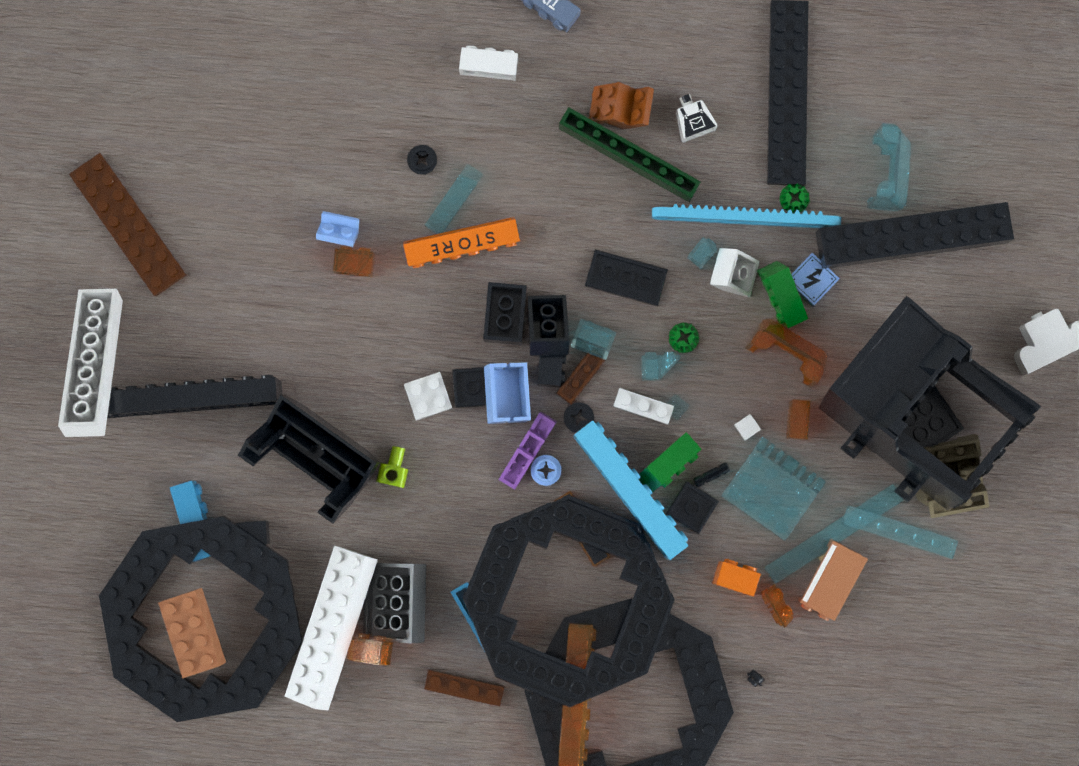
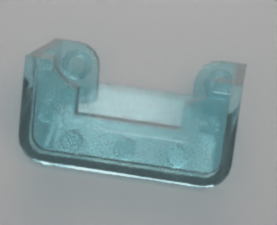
M882 123L873 134L872 144H877L881 148V154L890 155L888 181H883L878 185L876 196L868 198L867 208L899 211L907 203L911 142L898 126Z

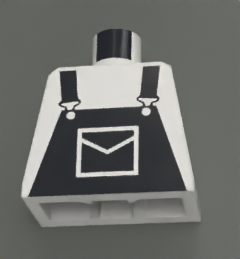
M690 94L679 98L682 107L677 109L676 118L682 143L716 130L717 123L702 100L693 103Z

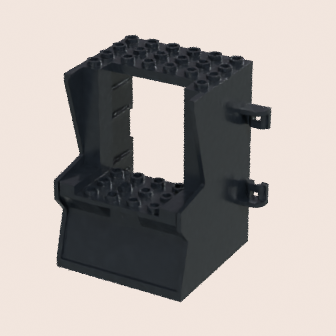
M906 295L829 388L819 409L851 434L840 449L852 459H855L866 445L905 477L894 492L907 503L921 489L946 510L955 509L970 499L973 495L971 491L981 482L980 478L985 474L987 475L994 466L992 463L1003 456L1006 452L1004 448L1016 440L1019 436L1017 432L1030 425L1035 419L1033 414L1041 406L973 360V346L960 336L944 329ZM946 371L1013 422L1000 440L992 446V450L978 467L969 474L966 481L903 432L908 425L904 421L911 415L913 410L921 403L926 394L935 386L939 378ZM851 441L856 445L853 450L848 447ZM907 486L912 489L910 494L904 491Z

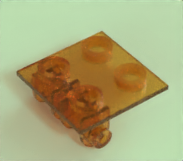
M773 584L769 589L761 591V597L766 605L770 603L767 608L773 607L770 613H774L772 617L776 624L783 625L785 628L793 619V611L784 602V595L781 589Z

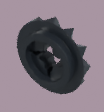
M418 145L408 153L407 163L411 171L417 175H426L433 172L436 167L437 155L431 147ZM417 155L422 158L427 157V166L423 163L418 164L419 159Z
M573 403L564 413V423L574 433H577L591 421H594L593 410L585 403ZM580 410H582V417L587 419V421H580L578 426H576V419L571 417V415H578Z

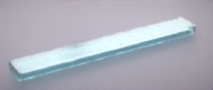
M891 484L765 566L764 569L774 584L827 551L829 548L827 544L830 539L838 543L904 501L894 492L896 489L894 484Z

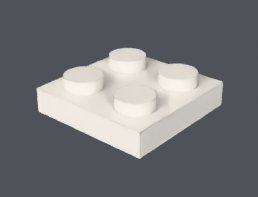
M440 372L404 384L416 421L453 409Z

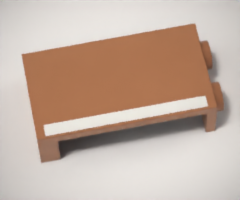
M830 539L827 544L829 547L805 593L802 597L798 598V601L802 603L801 607L811 612L813 609L819 612L818 616L826 621L832 619L835 621L868 559Z

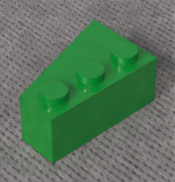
M775 261L756 270L769 296V301L772 307L775 308L776 318L780 325L790 328L809 319L789 267Z
M686 432L640 472L641 478L638 480L642 485L646 484L652 493L660 486L665 488L673 481L671 477L674 474L678 476L686 469L684 465L687 462L692 464L699 457L697 453L702 449Z

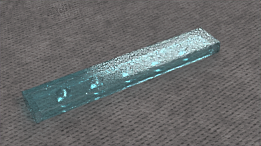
M850 505L847 506L842 524L953 559L958 544L957 540Z

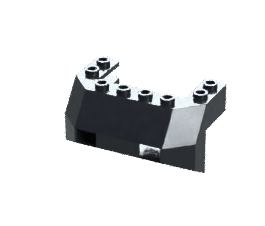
M280 395L267 421L245 440L238 454L245 462L254 467L270 451L274 450L281 457L295 465V467L319 482L331 493L325 498V504L317 513L332 524L352 505L380 463L368 450L312 410L287 395Z

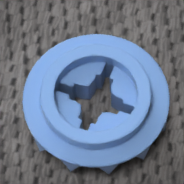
M542 455L533 461L531 476L538 484L543 486L552 485L560 478L561 465L553 456ZM545 462H547L549 469L555 470L548 473L547 479H545L543 472L537 471L544 468Z

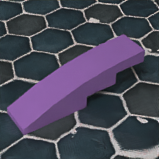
M542 412L538 414L500 476L499 480L514 490L516 489L557 421Z

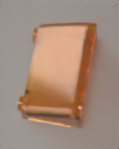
M772 319L762 320L745 346V349L753 353L759 348L766 350L772 344H775L803 361L799 368V371L803 374L802 383L809 388L816 385L825 370L826 353Z

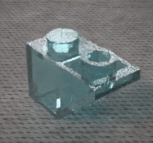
M646 352L645 356H641V381L661 380L680 360V355H676L675 352H664V355H656V352Z

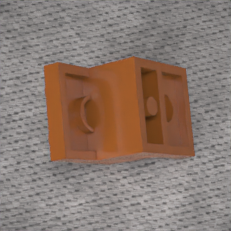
M621 82L594 86L589 119L598 124L608 123L620 129L648 126L654 89L651 87L635 89Z

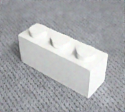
M475 46L462 47L459 65L460 75L516 81L518 53L512 50L496 51L494 48H485L483 50L477 49Z

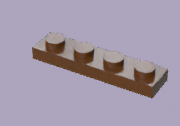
M428 670L424 689L500 707L504 686Z

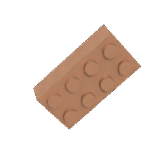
M202 588L158 602L182 678L219 667L226 663Z

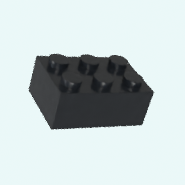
M488 282L484 342L522 345L527 285Z
M566 295L528 296L527 315L530 356L569 355L570 338Z

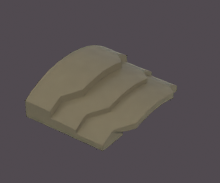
M977 434L957 437V440L925 447L928 452L965 481L969 474L980 464L979 456H982ZM983 477L980 478V484L971 491L973 495L970 499L955 509L946 510L921 489L916 493L917 500L928 506L931 518L989 507Z

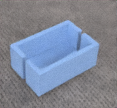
M527 362L494 363L484 366L487 423H521L530 421Z

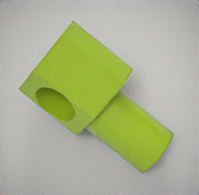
M392 446L388 464L380 463L376 482L404 488L408 469L401 468L405 452L404 448ZM391 470L397 473V478L394 481H389L387 478V474Z

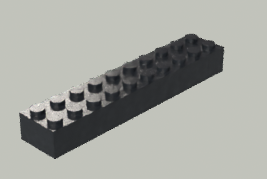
M1008 202L823 227L815 232L822 269L1001 245L1014 240Z
M261 375V379L254 378L253 376L242 377V380L223 378V382L208 379L203 380L201 384L195 381H185L184 385L164 383V387L157 386V384H147L145 388L126 386L125 390L111 387L107 419L275 405L280 395H282V381L273 377V375Z

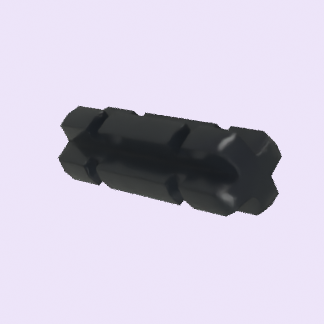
M723 463L718 468L715 467L703 473L702 476L695 477L693 481L697 487H700L705 482L708 483L720 477L721 474L724 475L730 472V468L727 463Z

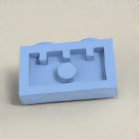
M323 211L316 239L353 247L359 234L360 220Z

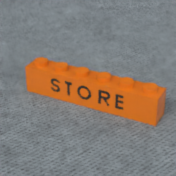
M515 217L403 241L408 266L419 268L424 266L426 262L436 264L450 257V260L461 258V255L466 253L471 256L479 254V251L487 249V251L497 250L498 246L502 245L512 247L517 245L516 242H520Z

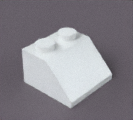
M719 248L710 285L723 291L750 297L760 261L738 249Z

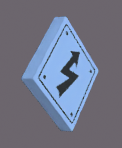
M813 253L791 274L798 293L812 306L840 279L829 268L822 269L821 260Z

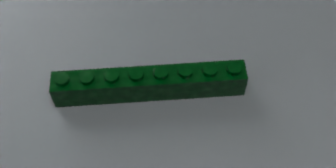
M568 107L559 122V129L689 203L701 183L696 178Z

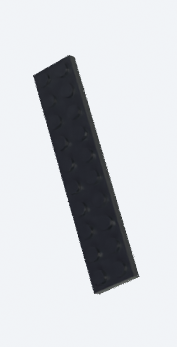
M771 0L767 185H795L797 183L801 186L806 185L809 1Z

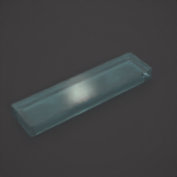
M467 164L430 216L425 227L436 234L443 233L481 180L483 174Z

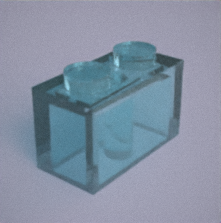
M581 319L570 347L606 360L617 332L594 324L591 321Z

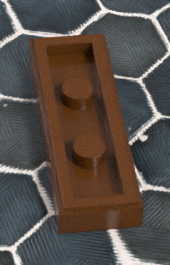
M591 348L556 394L572 405L606 359Z

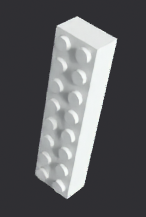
M117 289L78 290L58 424L65 437L105 436L123 303Z
M334 546L284 697L313 709L329 710L378 559Z

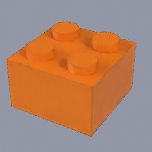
M724 559V562H718L712 584L749 596L755 595L761 575L756 572L757 568L748 565L738 567V562Z

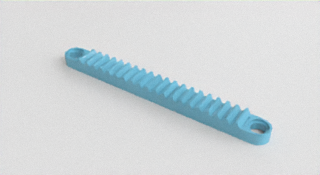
M674 204L673 207L652 208V219L803 228H823L841 225V217L823 215L822 211H819L817 215H815L814 211L808 214L805 210L802 214H800L799 210H796L794 214L791 210L785 213L783 209L779 213H777L776 209H773L772 212H769V209L762 212L761 208H758L755 212L753 208L747 211L745 207L741 211H739L738 207H735L734 211H732L730 207L724 210L720 206L719 210H716L715 206L709 209L705 205L701 209L700 205H697L696 209H694L692 205L686 208L684 204H682L681 208H678L677 204Z

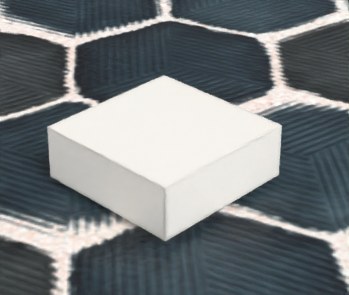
M751 414L734 424L744 441L761 430Z

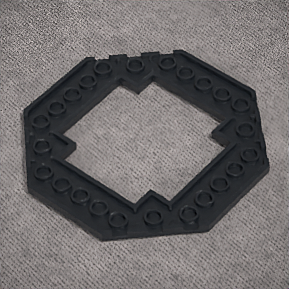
M570 495L494 525L463 597L464 604L495 677L569 708L648 673L675 600L667 586L662 570L658 566L652 548L644 535L641 524ZM553 532L625 560L626 562L619 579L637 586L611 657L608 658L591 651L585 669L511 640L518 620L500 614L528 542L547 549Z
M226 516L142 531L99 595L113 677L176 722L258 708L303 642L288 560ZM202 549L264 592L254 610L267 618L269 622L227 683L215 674L210 673L201 688H199L187 678H182L181 674L138 645L148 627L133 618V616L174 555H177L190 565Z
M633 598L564 617L545 653L578 666L576 655L614 645ZM669 614L655 653L674 648L696 723L677 728L682 748L620 766H706L734 713L712 637L672 614ZM524 690L545 766H607L602 750L583 756L569 707Z

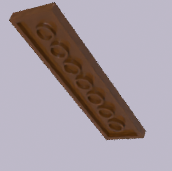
M101 153L69 174L155 297L187 275Z

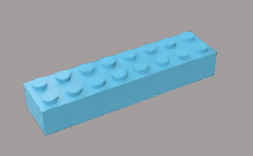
M591 421L574 434V439L638 523L641 524L664 557L671 560L689 546L686 543L688 538L682 531H677L674 527L676 522L670 515L666 516L662 510L665 508L658 499L654 500L650 496L652 494L650 488L646 484H641L638 480L641 478L634 468L630 469L627 463L629 461L624 454H618L615 450L617 445L610 437L608 439L603 434L605 430L601 424Z

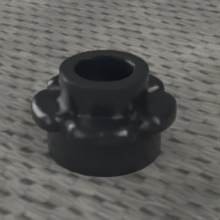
M753 669L750 673H747L749 676L747 680L753 686H762V682L765 679Z

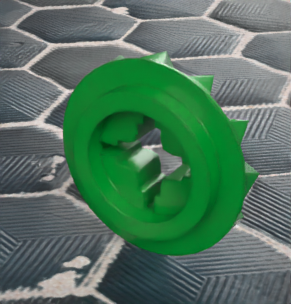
M797 183L784 187L780 193L779 200L784 210L787 212L791 210L792 213H795L796 210L802 212L807 208L810 197L805 186L798 185ZM799 192L798 200L800 201H794L790 204L792 199L790 195H795Z
M679 323L670 330L669 343L677 352L688 353L698 345V330L692 324ZM681 332L684 335L691 333L687 338L688 344L684 340L677 342L681 337Z

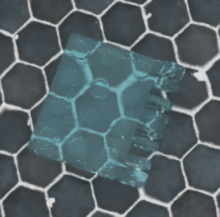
M762 436L721 497L785 541L826 481L818 477L810 488L809 486L816 477V474L813 472L808 476L805 484L799 479L806 472L807 468L804 465L794 477L792 474L800 462L790 455L785 458L781 466H778L777 464L785 452L781 450L777 453L774 461H771L767 457L774 450L775 445L771 443L764 454H761L769 442Z

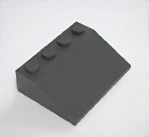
M376 564L364 600L363 641L393 643L425 642L426 564Z

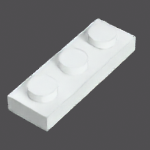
M619 388L613 405L616 408L666 425L669 424L674 410L672 405Z

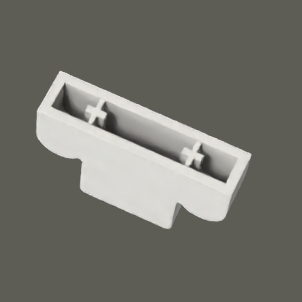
M1054 309L1044 315L1041 311L1031 316V321L1021 325L1019 330L1028 346L1018 349L1014 354V359L1022 376L1078 350L1079 321H1075L1067 326L1059 309Z

